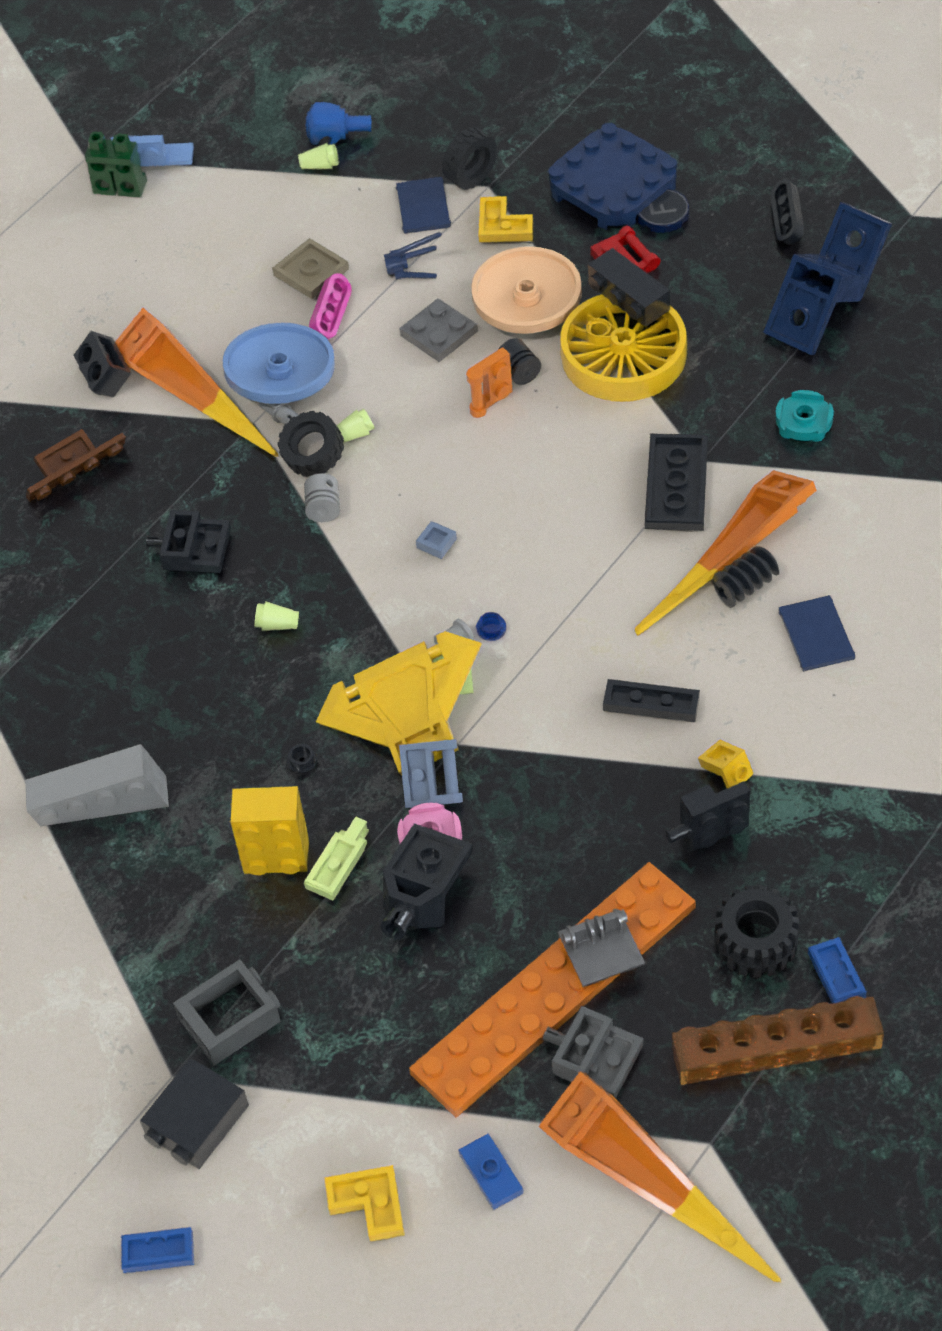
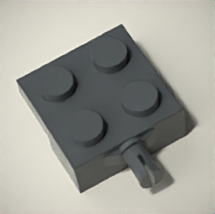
M581 1006L567 1034L548 1026L543 1035L544 1041L546 1040L560 1046L552 1060L554 1075L572 1082L580 1071L584 1072L615 1098L644 1045V1038L613 1026L612 1018Z

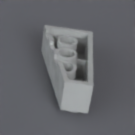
M141 744L25 780L27 812L40 827L169 807L166 775Z

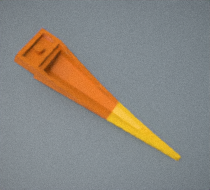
M142 308L115 341L127 366L271 455L279 457L276 450L175 335L151 313Z
M773 470L755 484L726 527L696 565L668 596L635 627L637 636L710 581L716 572L722 571L725 566L732 564L734 560L741 557L798 512L797 506L803 504L808 497L817 491L814 481Z
M580 1071L538 1127L565 1150L664 1210L772 1281L781 1282L780 1277L617 1099L586 1073Z

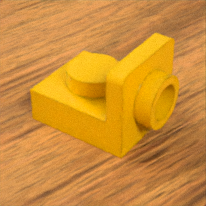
M718 740L698 757L702 768L722 776L726 788H730L743 781L745 782L753 775V770L745 750L723 740Z

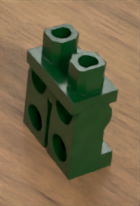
M93 131L91 133L85 160L93 194L116 196L118 192V196L141 198L147 183V176L141 169L137 142L130 141L127 134L118 133L114 135L113 140H106L102 132ZM102 180L106 181L109 187H101ZM127 182H129V183H131L135 188H134V189H126L125 187H126Z

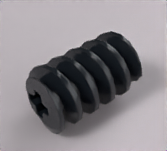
M755 546L750 552L744 553L741 558L734 560L731 565L725 566L722 571L714 574L713 584L715 591L727 607L733 608L736 605V600L742 602L745 599V594L751 596L754 593V588L761 589L763 582L770 583L772 581V574L779 575V567L775 558L768 550Z

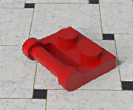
M625 226L618 234L590 246L591 255L594 259L614 248L646 273L655 270L661 262L655 253H651L635 236V231L630 226ZM628 244L643 261L638 263L623 246Z

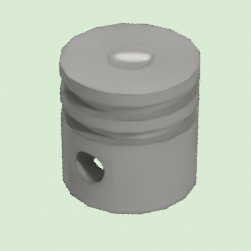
M324 473L315 474L307 478L304 483L306 516L315 522L334 520L340 513L338 480L334 476Z

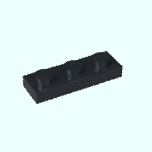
M608 679L603 700V711L696 722L700 690Z

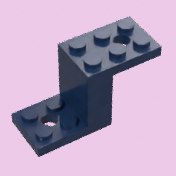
M840 202L820 254H794L763 333L810 355H815L836 302L861 301L892 223L845 202ZM854 231H858L862 237L861 243L857 247H854L850 242V236ZM797 310L803 311L805 315L804 323L800 326L794 321V314Z

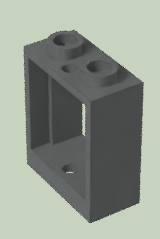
M240 959L173 1002L179 1021L214 1066L281 1022L278 1008L281 1005L277 997L271 990L266 992L262 988V980L253 967L247 969ZM243 982L261 1007L218 1036H215L197 1011Z

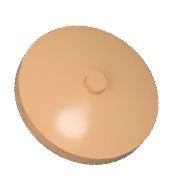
M541 247L512 248L492 256L476 271L471 286L473 305L483 320L500 330L523 334L545 331L563 323L579 305L582 294L581 278L575 265L562 254Z

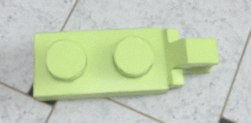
M355 817L347 831L341 830L339 833H334L305 879V889L330 900L335 899L365 851L367 845L365 837L369 832L367 821Z

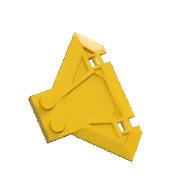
M444 631L436 635L438 644L427 648L426 643L423 641L353 675L355 684L347 688L343 681L334 684L316 723L390 748L398 772L402 776L399 745L454 739L448 724V718L482 643ZM443 655V659L433 662V659ZM360 695V699L351 702L352 698ZM442 750L433 751L434 762L443 758Z

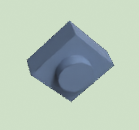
M431 521L417 538L416 547L442 559L456 541V531Z

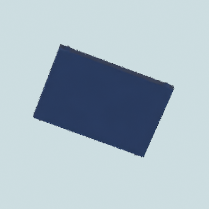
M442 177L396 183L395 188L398 193L404 234L451 228Z
M830 595L779 607L778 613L782 618L803 672L855 659V652Z

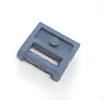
M457 739L399 745L405 808H412L423 803H438L442 805L463 802L462 793H459L454 750L457 749ZM442 750L446 794L444 795L437 794L433 751Z

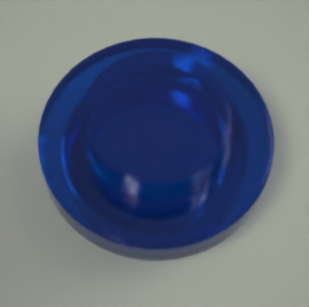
M487 612L479 618L476 624L477 634L480 638L487 641L498 640L506 633V622L498 613Z

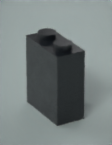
M190 1057L140 1119V1123L145 1133L144 1138L148 1143L158 1149L163 1146L171 1151L172 1157L185 1166L190 1163L200 1169L248 1108L249 1104L245 1091Z

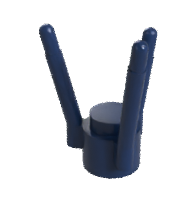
M441 232L429 235L399 249L391 250L390 253L383 254L388 275L395 274L396 280L401 278H436V273L404 272L403 269L408 268L407 259L435 251L437 249L436 245L408 252L441 237Z

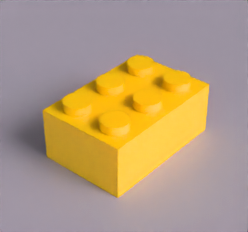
M298 786L232 789L230 822L244 874L263 875L265 873L280 872L295 874L297 872H307L309 837Z

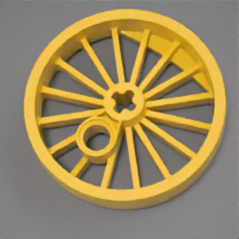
M602 294L586 300L569 314L561 330L560 357L567 377L583 392L608 401H636L662 392L673 384L681 374L687 356V334L682 318L673 307L670 306V310L657 319L659 322L643 332L641 331L645 326L639 322L633 330L629 328L630 317L627 313L624 327L618 328L613 314L626 312L620 307L613 305ZM606 316L608 321L599 317ZM667 328L671 331L670 333L655 336ZM573 337H577V338L583 339V340H585V341H587V342L571 341V340L573 339ZM676 342L675 346H662ZM571 352H585L574 356L571 354ZM591 363L586 367L582 366L583 364ZM619 363L617 378L609 377ZM624 363L628 367L631 375L630 378H622ZM634 365L638 369H640L644 373V375L638 376ZM649 365L655 366L658 369L654 370ZM605 367L600 375L595 373Z

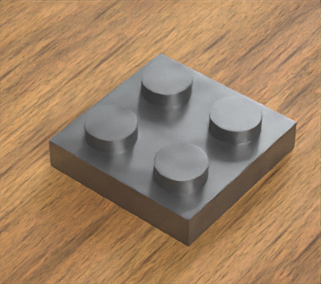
M439 298L399 328L401 337L438 362L442 361L478 332L475 322Z

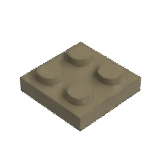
M309 238L272 269L275 277L310 299H313L321 292L324 281L335 273L343 275L349 270V264L347 260Z

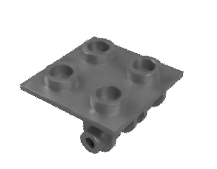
M613 909L608 914L594 916V919H586L583 923L572 927L569 925L566 926V929L558 931L559 937L583 987L645 965V961L626 924L628 918L624 909Z

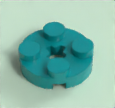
M810 390L795 391L791 393V397L785 400L783 397L778 402L775 417L776 425L779 428L780 435L784 438L818 442L823 440L825 434L831 429L834 410L831 403L828 404L824 401V396L820 393ZM802 413H808V418L799 416H802Z

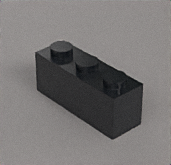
M611 248L588 264V282L594 291L600 292L613 305L620 307L631 319L637 320L643 326L647 327L670 310V290L614 248Z

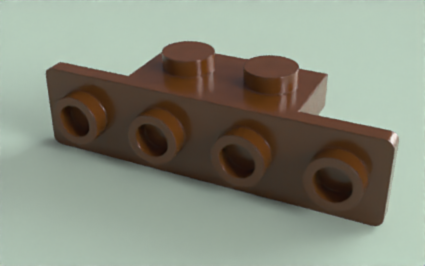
M81 429L36 455L34 462L45 478L27 489V500L29 502L35 498L42 500L52 492L51 489L59 484L65 486L76 478L75 475L82 470L88 472L97 467L100 463L99 460L107 455L109 458H112L124 449L123 446L126 440L124 433H120L95 448L86 433Z

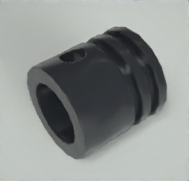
M512 338L499 347V349L503 347L510 353L511 376L515 384L524 385L536 378L541 369V362L521 339Z

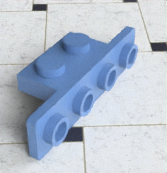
M163 135L128 136L130 141L137 142V152L140 156L141 167L192 164L193 143L164 144Z

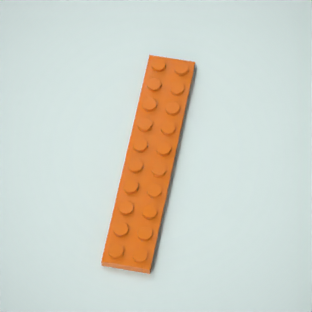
M648 862L577 924L585 922L586 919H594V916L608 914L613 909H624L628 918L626 924L641 955H643L696 908V901L653 864ZM558 939L409 1067L410 1075L457 1118L544 1041L543 1035L548 1026L557 1030L577 1013L581 1006H585L620 974L583 987L561 939Z

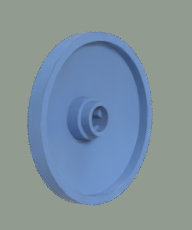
M294 323L265 324L243 332L228 345L222 361L225 380L236 393L252 401L269 404L295 402L317 393L330 381L335 369L334 350L327 338L312 328Z

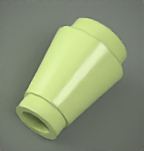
M326 143L299 154L301 169H333V166L339 164L335 145H328Z
M356 409L336 425L344 437V442L370 435L369 431L375 429L365 409L360 411Z
M266 601L265 604L258 603L255 627L262 628V631L297 629L299 611H293L292 609Z

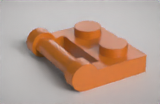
M503 347L469 368L466 372L467 382L471 388L472 402L469 405L470 414L473 417H483L487 412V408L499 400L505 399L513 392L510 353Z

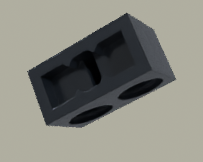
M90 331L73 354L79 365V370L83 373L88 383L89 389L97 395L103 394L114 398L132 374L113 337Z

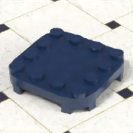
M606 123L602 125L601 129L589 134L549 168V186L554 200L559 203L565 199L598 219V227L605 230L608 229V225L620 226L626 224V226L631 227L636 224V215L665 191H674L676 189L677 161L666 152L631 132L617 128L613 123Z

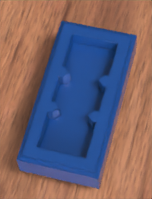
M839 937L808 947V955L834 1009L866 998V990Z
M489 1133L458 1149L459 1156L493 1210L524 1194L523 1187Z
M191 1227L121 1235V1266L123 1273L194 1265L193 1230Z

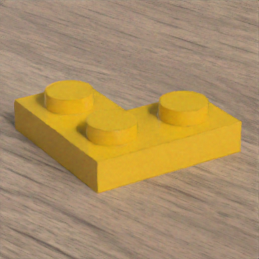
M506 196L480 197L479 242L533 241V214L507 215Z
M393 1165L324 1177L330 1215L364 1209L370 1242L405 1235Z

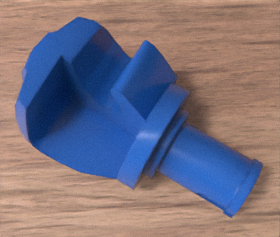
M316 102L311 106L306 116V133L310 142L314 145H317L324 136H329V145H333L340 139H346L348 132H371V115L348 116L345 108H340V106L331 103Z

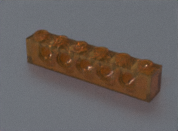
M856 996L844 1002L833 1004L823 1002L811 1008L801 1010L785 1009L778 1014L768 1016L752 1015L745 1020L735 1022L719 1021L708 1027H686L672 1033V1051L680 1084L685 1085L881 1049L884 1031L874 997L862 998ZM838 1023H846V1024H848L850 1027H848V1028H841V1027L837 1026L836 1024H838ZM812 1029L815 1030L817 1033L807 1034L803 1032V1030ZM772 1035H779L783 1037V1039L773 1040L769 1037ZM739 1041L748 1042L750 1045L742 1047L737 1045L736 1043ZM706 1047H712L716 1049V1051L712 1053L704 1052L702 1049Z

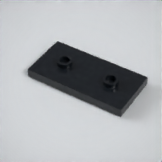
M650 433L645 529L704 531L708 435Z

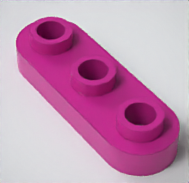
M335 273L324 281L309 322V328L318 331L327 340H330L337 334L352 292L350 282L342 274Z

